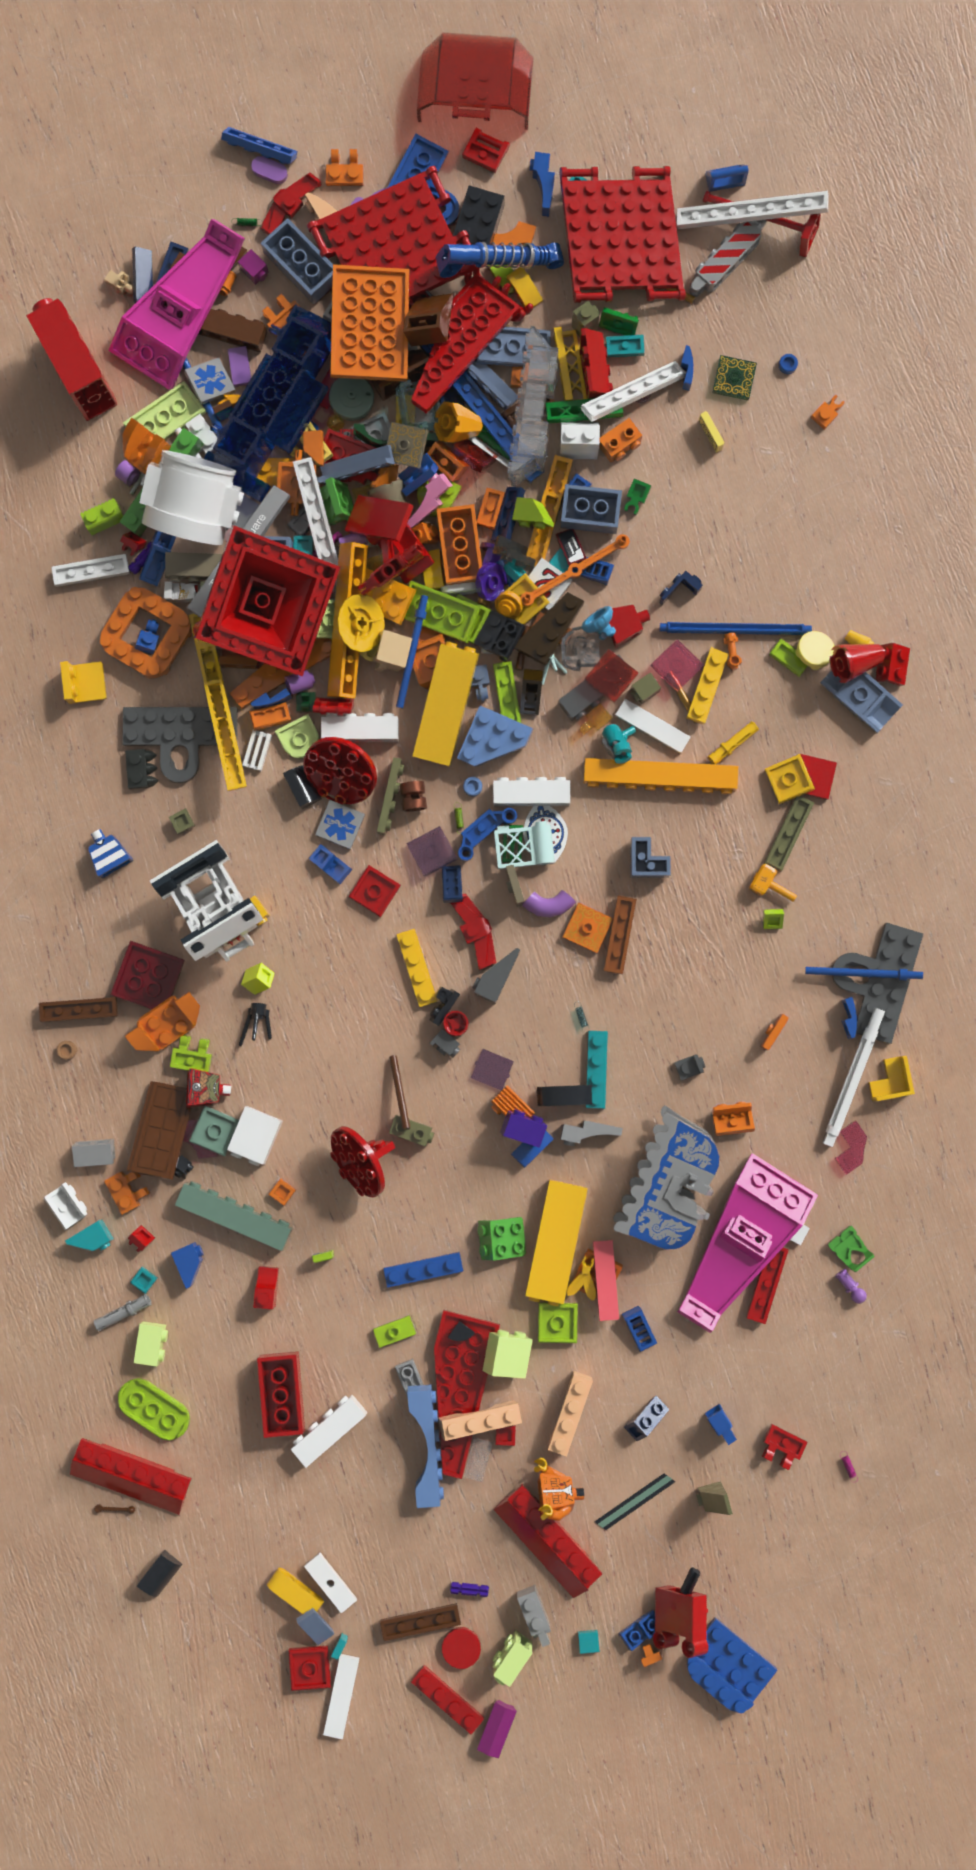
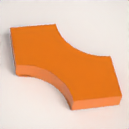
M518 221V224L512 231L504 234L495 233L493 242L496 245H499L501 242L504 245H508L511 242L516 246L518 243L522 245L532 243L536 226Z

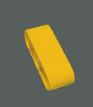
M281 1567L275 1571L267 1583V1587L302 1614L312 1608L317 1612L324 1603V1600L317 1593Z

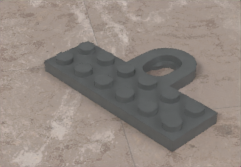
M123 707V745L160 746L161 771L172 782L186 783L196 776L199 770L200 746H218L209 707ZM229 707L237 739L238 708ZM178 746L186 747L189 753V759L182 770L176 769L175 762L171 757L173 749Z
M885 923L875 959L858 953H846L835 960L832 968L864 966L867 969L899 971V969H908V971H913L923 933ZM832 975L835 984L839 988L864 996L857 1017L856 1034L863 1035L874 1008L885 1011L880 1023L876 1040L892 1044L910 979L904 981L899 980V978L869 977L866 983L858 984L848 976Z

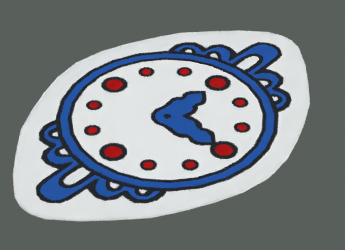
M533 806L526 818L524 827H533L536 822L546 821L547 824L551 825L556 862L566 845L568 835L566 823L552 807ZM523 832L525 843H527L529 834L528 832Z

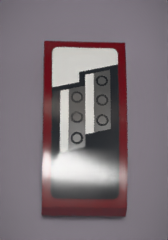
M568 529L555 534L568 567L572 563L579 564L587 559L574 529Z

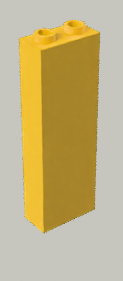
M446 641V644L440 645L413 757L446 766L451 765L479 658V653L475 652V648L465 646L464 649L457 648L456 643Z
M549 1179L525 1296L529 1297L528 1300L540 1302V1299L546 1300L552 1306H559V1303L564 1304L588 1190L587 1187Z

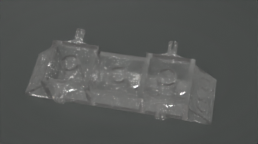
M535 326L530 327V333H526L525 337L526 351L523 352V369H521L520 374L521 388L518 389V406H516L515 410L516 425H513V443L510 446V461L512 462H508L507 469L508 480H511L512 487H516L536 471L544 472L545 461L548 459L549 425L543 419L546 398L554 399L555 389L558 385L559 351L558 348L551 347Z

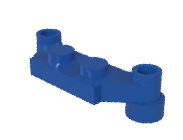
M506 808L504 811L488 809L461 832L463 840L462 846L458 850L459 858L463 861L471 860L474 855L473 848L497 829V826L512 824L516 821V811L513 808ZM508 814L513 816L511 820L506 818ZM467 851L470 854L468 857H464L462 855L463 852Z

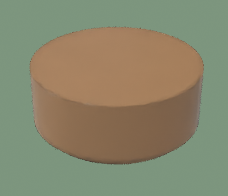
M62 1041L57 1046V1055L61 1059L70 1060L77 1054V1047L72 1041Z

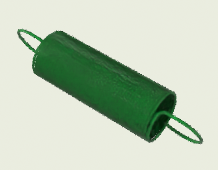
M233 218L237 219V226H257V220H260L256 218Z

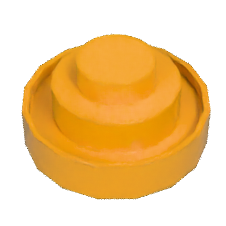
M504 591L496 598L495 608L499 614L512 619L520 615L523 609V602L517 594L511 591Z

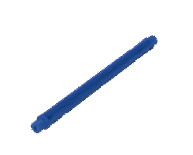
M667 622L660 623L659 632L804 635L812 631V625Z

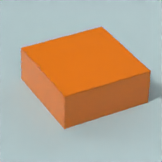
M280 1179L269 1195L285 1206L296 1189L283 1179Z

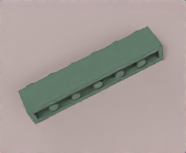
M196 1182L184 1183L175 1206L280 1251L284 1250L293 1229L289 1226V1222L279 1219V1221L271 1219L272 1215L263 1211L261 1214L254 1211V1207L244 1204L241 1206L236 1204L237 1200L226 1196V1198L218 1196L219 1192L208 1189L206 1191L201 1189V1185Z

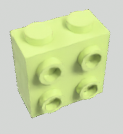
M498 1330L497 1333L490 1332L483 1371L491 1376L526 1378L532 1339L526 1337V1333L514 1331V1334H509L505 1330Z
M515 1630L513 1635L509 1634L504 1641V1648L502 1651L498 1650L492 1660L494 1661L492 1665L494 1679L503 1686L505 1684L509 1687L512 1685L532 1655V1641L517 1630Z

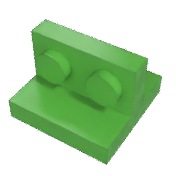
M330 477L325 480L326 485L320 488L329 526H332L343 520L348 521L354 504L348 484Z

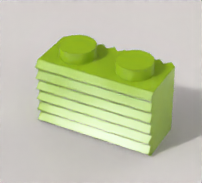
M114 498L108 500V502L105 501L101 505L98 504V507H91V510L88 509L80 514L91 535L120 523L124 516Z

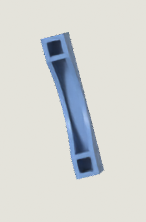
M432 1384L408 1386L409 1412L421 1426L428 1448L426 1465L421 1476L416 1481L417 1508L440 1507L441 1499H444V1488L440 1487L439 1480H443L442 1468H438V1461H441V1450L437 1449L436 1442L440 1441L439 1429L435 1430V1422H438V1412L433 1408V1403H436V1391H432Z

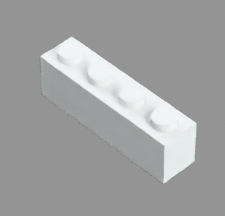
M330 713L326 717H321V738L338 737L351 742H399L398 716H394L392 713H385L383 716H375L373 713H366L364 716H356L353 713L337 716V714Z
M506 777L497 778V781H493L494 806H570V780H566L565 777H555L554 780H547L546 777H537L535 780L519 777L515 781H509V778Z
M353 1395L350 1397L344 1396L337 1403L339 1406L334 1411L329 1409L322 1416L324 1419L319 1424L314 1422L307 1429L309 1432L304 1437L299 1435L292 1442L294 1445L291 1451L305 1467H308L366 1416L367 1411Z

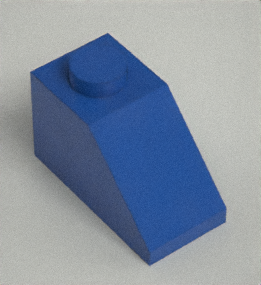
M196 1242L171 1252L186 1289L194 1284L203 1261V1250Z

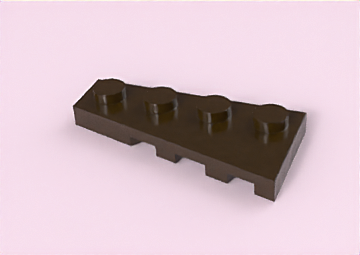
M567 592L519 639L514 649L546 666L583 607L584 600Z

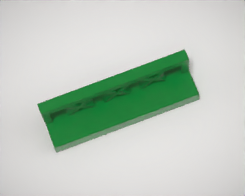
M595 398L546 403V420L548 424L589 420L582 412L581 405ZM623 407L599 419L623 417Z

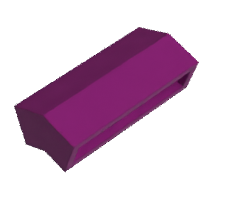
M500 1700L495 1702L478 1745V1751L499 1759L517 1712L514 1706Z

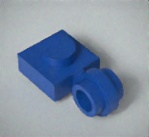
M148 620L145 631H140L135 649L154 654L159 636L155 635L159 627V623L156 620Z

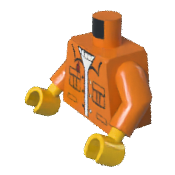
M539 1458L534 1461L538 1464V1466L534 1467V1471H541L537 1481L540 1508L538 1510L541 1511L542 1520L548 1518L560 1521L573 1510L574 1500H584V1488H573L571 1477L548 1466L544 1458Z

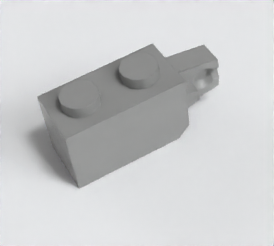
M536 1585L518 1591L517 1600L531 1636L534 1638L539 1637L542 1647L549 1645L550 1640L547 1633L551 1632L550 1623Z

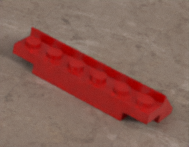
M84 1438L80 1440L70 1469V1475L178 1515L181 1512L192 1480L190 1477L176 1473L174 1469L104 1443L100 1445Z
M521 1484L493 1510L573 1598L588 1591V1588L603 1574L602 1571L558 1521L548 1518L545 1520L541 1519V1511L538 1510L540 1508V1501Z

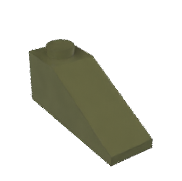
M721 1481L698 1487L697 1501L699 1506L703 1505L705 1511L725 1515L733 1514L728 1495Z

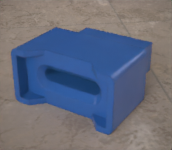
M720 1404L705 1412L707 1420L717 1436L722 1434L728 1445L737 1440L731 1430L733 1427L732 1423Z

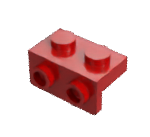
M896 643L881 645L885 649L886 656L884 661L877 665L875 680L877 682H889L898 686L905 685L910 648Z

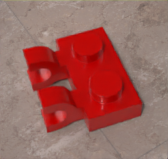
M771 1424L763 1440L768 1446L765 1448L762 1457L772 1461L775 1451L778 1449L786 1453L779 1465L789 1470L794 1458L801 1459L808 1442Z

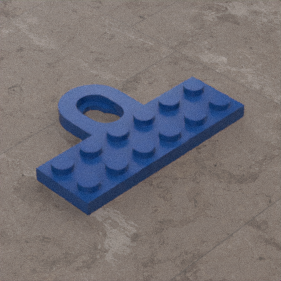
M415 134L387 188L426 171L430 166H435L439 173L449 151ZM430 178L426 182L434 198L438 199L439 194ZM445 190L449 194L451 201L445 205L446 211L442 215L448 227H450L457 220L459 204L455 196Z

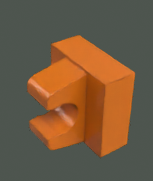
M651 1644L643 1646L646 1657L641 1658L644 1667L663 1659L660 1651L653 1652Z

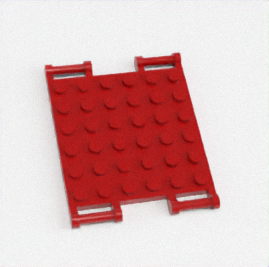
M430 166L420 174L317 221H310L306 225L317 243L321 257L325 256L329 259L336 255L340 265L409 269V300L424 294L426 290L431 291L479 268L475 265H463L459 272L452 277L442 278L439 275L435 257L445 244L462 243L463 245H471L466 230L459 232L453 237L439 209L448 204L451 198L445 192L435 166ZM430 178L439 194V198L436 200L426 182ZM319 229H324L332 246L331 248L326 247Z
M633 166L632 180H598V167H591V169H567V167H560L559 176L574 303L598 300L612 302V290L645 289L647 301H654V299L685 300L686 292L683 285L670 166H663V168H640L639 166ZM640 176H663V180H640ZM567 177H591V180L567 181ZM676 288V291H654V289ZM586 290H604V292L600 293H581V291Z

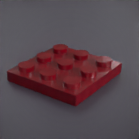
M130 941L110 995L153 1009L173 995L185 960Z

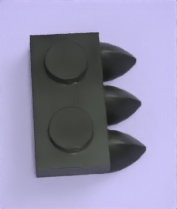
M145 749L126 750L128 788L137 789L154 786L158 779L148 776V774L156 771L157 767L147 762L153 760L156 754Z

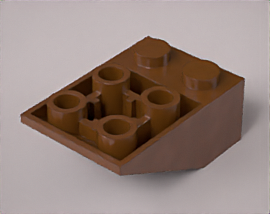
M453 293L416 299L405 317L403 330L411 347L447 342Z

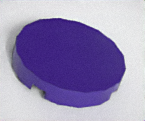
M488 562L479 569L475 585L479 597L483 600L495 601L498 595L504 592L505 589L503 588L504 584L507 583V576L503 566Z

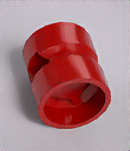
M451 1011L445 1016L443 1025L446 1032L450 1035L461 1036L467 1031L469 1022L466 1015L461 1011Z

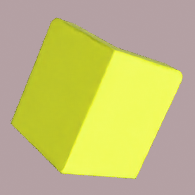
M259 963L246 969L241 985L256 995L271 987L275 973L264 964Z

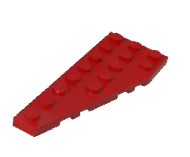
M475 274L453 298L447 342L434 343L421 379L412 396L411 403L427 414L519 312L520 305Z
M443 1310L434 1346L439 1417L479 1411L488 1376L483 1371L489 1333H497L500 1324ZM459 1320L475 1331L471 1338L464 1341H454L448 1338ZM440 1431L442 1470L444 1475L462 1479L473 1435L445 1441Z

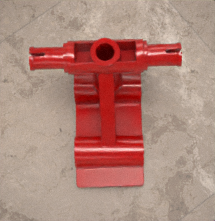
M408 523L400 542L366 536L372 545L378 544L381 548L383 564L371 572L370 578L358 585V590L360 591L366 587L361 592L362 595L366 596L376 587H382L398 576L407 584L434 564L433 559Z

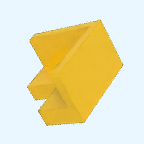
M907 1056L883 1059L887 1079L868 1082L872 1101L915 1094Z

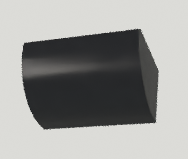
M303 765L283 773L301 809L322 800L313 783L307 779Z
M164 1550L138 1583L137 1587L146 1594L157 1597L183 1564Z

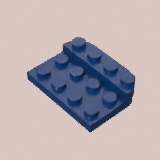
M714 1617L707 1626L706 1631L708 1652L702 1656L687 1658L688 1672L697 1684L726 1708L737 1713H744L754 1705L753 1701L778 1670Z

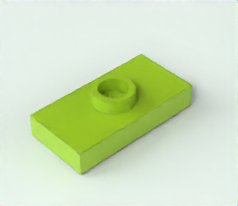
M410 1315L373 1328L379 1348L416 1334Z

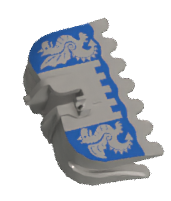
M664 1105L661 1109L664 1125L657 1124L653 1127L656 1142H648L645 1145L648 1160L642 1159L637 1163L639 1177L630 1179L631 1195L626 1194L622 1197L623 1212H617L613 1217V1221L616 1222L614 1231L633 1236L660 1248L677 1249L686 1245L691 1240L697 1221L708 1220L710 1216L709 1213L696 1204L694 1194L690 1190L683 1188V1186L706 1196H711L714 1191L710 1187V1183L719 1167V1153L713 1138L704 1128L687 1120Z

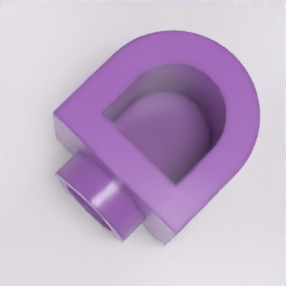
M124 460L118 465L115 476L130 487L137 482L141 472Z

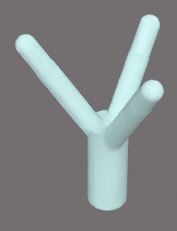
M554 654L544 667L542 685H544L550 662L554 671L558 670V666L564 674H567V670L554 657Z

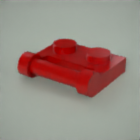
M476 127L462 154V158L496 173L505 154L509 150L510 143L507 141L502 142L487 135ZM478 140H482L496 148H499L500 150L497 151L493 148H490L478 142Z

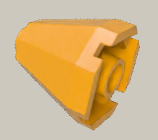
M444 401L436 411L435 417L438 418V423H434V430L439 441L458 442L478 436L482 430L483 424L480 416L458 403Z

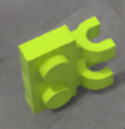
M181 1036L179 1048H173L170 1067L183 1070L191 1068L209 1072L212 1054H208L207 1050L210 1040L200 1039L198 1052L188 1050L191 1036Z

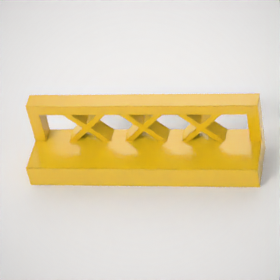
M561 327L554 328V342L564 401L573 400L572 392L575 388L582 393L583 399H587L576 330L562 332ZM573 336V343L570 347L564 344L563 337ZM569 353L576 357L573 365L567 362L566 357ZM572 371L579 375L576 383L570 380L569 374Z

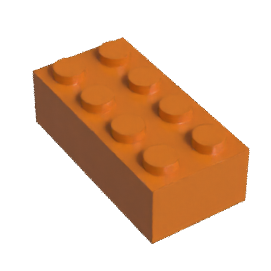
M474 504L436 509L446 586L476 582L477 573L482 567Z

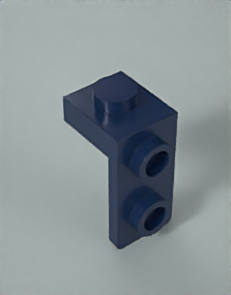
M687 571L682 575L679 573L672 582L674 584L670 589L666 587L660 594L662 598L659 603L663 605L681 584L697 595L702 589V581L696 575L692 576Z

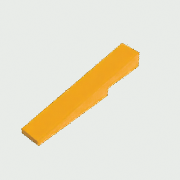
M558 455L554 456L541 501L554 522V526L545 527V529L534 527L524 565L535 568L541 558L544 560L546 558L573 459Z

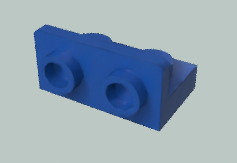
M428 453L423 455L420 469L408 466L399 473L398 477L404 483L401 491L405 496L436 474L439 467Z

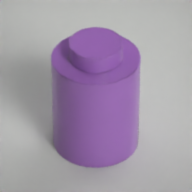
M305 670L303 677L296 674L286 676L285 683L290 695L313 688L315 679L312 672L309 673Z

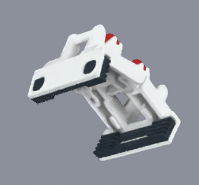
M217 840L150 880L154 890L163 899L169 896L173 897L185 918L191 933L180 940L195 961L203 956L207 958L217 951L226 962L229 961L233 955L248 946L252 947L255 945L248 932L257 927L256 924L263 920L249 898L246 900L242 898L225 869L223 863L230 859ZM207 873L213 884L194 894L187 884ZM243 936L245 940L241 941L240 937ZM233 941H241L240 943L233 946ZM228 944L233 946L227 951L222 948V946H227Z

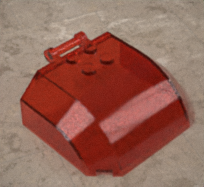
M442 32L422 52L417 99L418 122H422L423 109L431 105L453 106L452 119L467 117L482 118L484 121H490L491 109L512 110L525 118V130H528L534 57L517 37ZM459 107L485 108V110L459 109Z

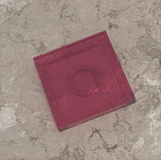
M677 639L650 666L678 692L704 667V664Z

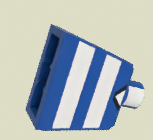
M101 829L91 834L95 844L88 847L99 877L104 878L134 861L115 836L109 835L105 837Z

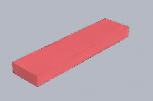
M613 1240L593 1241L599 1321L618 1320L619 1310Z

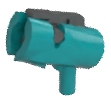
M611 724L603 729L602 735L604 739H602V745L618 764L625 763L632 758L630 743L627 742V737L636 733L633 726L621 731L618 725Z

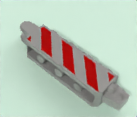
M748 221L743 224L740 222L734 228V233L730 237L726 236L723 239L718 250L714 249L709 254L708 260L698 265L695 270V279L691 283L690 294L698 297L704 290L714 292L759 245L761 231L767 221Z

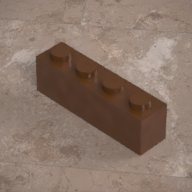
M210 309L198 335L239 347L246 346L247 349L261 353L267 329L265 324L259 320L254 319L251 321L239 314L235 316L228 314V312L222 309Z

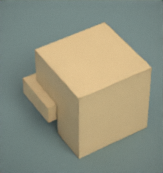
M382 630L379 633L381 639L377 656L373 658V662H376L374 670L382 672L389 669L398 672L406 667L412 638Z

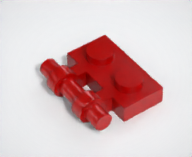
M316 697L313 713H320V715L334 713L338 716L351 714L354 708V699Z

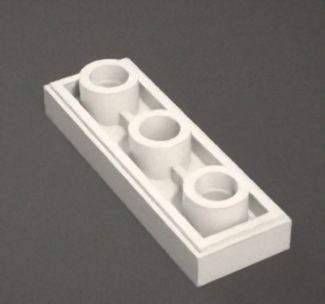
M321 1553L305 1564L306 1570L340 1613H343L357 1601L355 1595ZM328 1580H333L334 1584H329Z

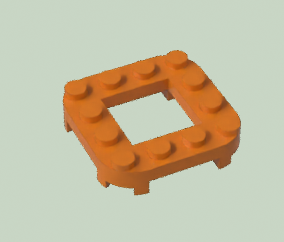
M132 587L124 594L104 626L100 636V644L108 655L141 673L144 677L149 679L158 678L169 673V668L187 638L191 637L190 619L182 609L150 590ZM140 609L170 625L152 657L121 640Z

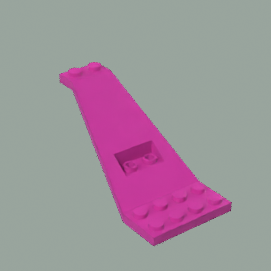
M211 219L204 237L121 317L108 351L168 390L173 389L187 354L216 300L245 238L219 221Z
M752 1153L748 1157L730 1192L686 1296L677 1312L711 1333L721 1314L803 1226L818 1195Z

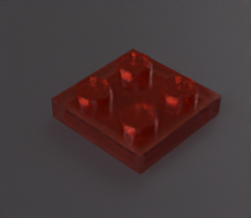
M469 439L458 441L450 450L457 459L470 465L471 469L479 473L497 461L495 458L499 456L486 447L487 450L494 454L491 456Z
M608 649L585 677V681L615 703L639 672Z

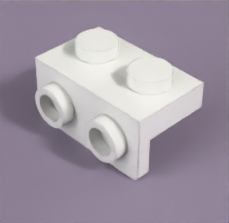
M66 1182L43 1198L64 1230L87 1215L85 1204L82 1201H78L74 1188L71 1185L68 1186Z

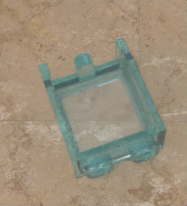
M407 380V382L401 381L395 388L402 424L435 431L434 423H438V418L435 415L440 407L439 400L426 414L411 403L419 380L417 382H411V380Z

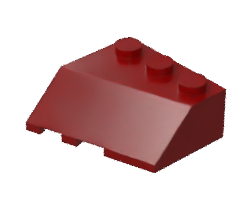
M582 328L579 353L587 399L598 398L613 390V385L609 383L608 377L610 376V367L606 362L607 349L604 347L602 332Z

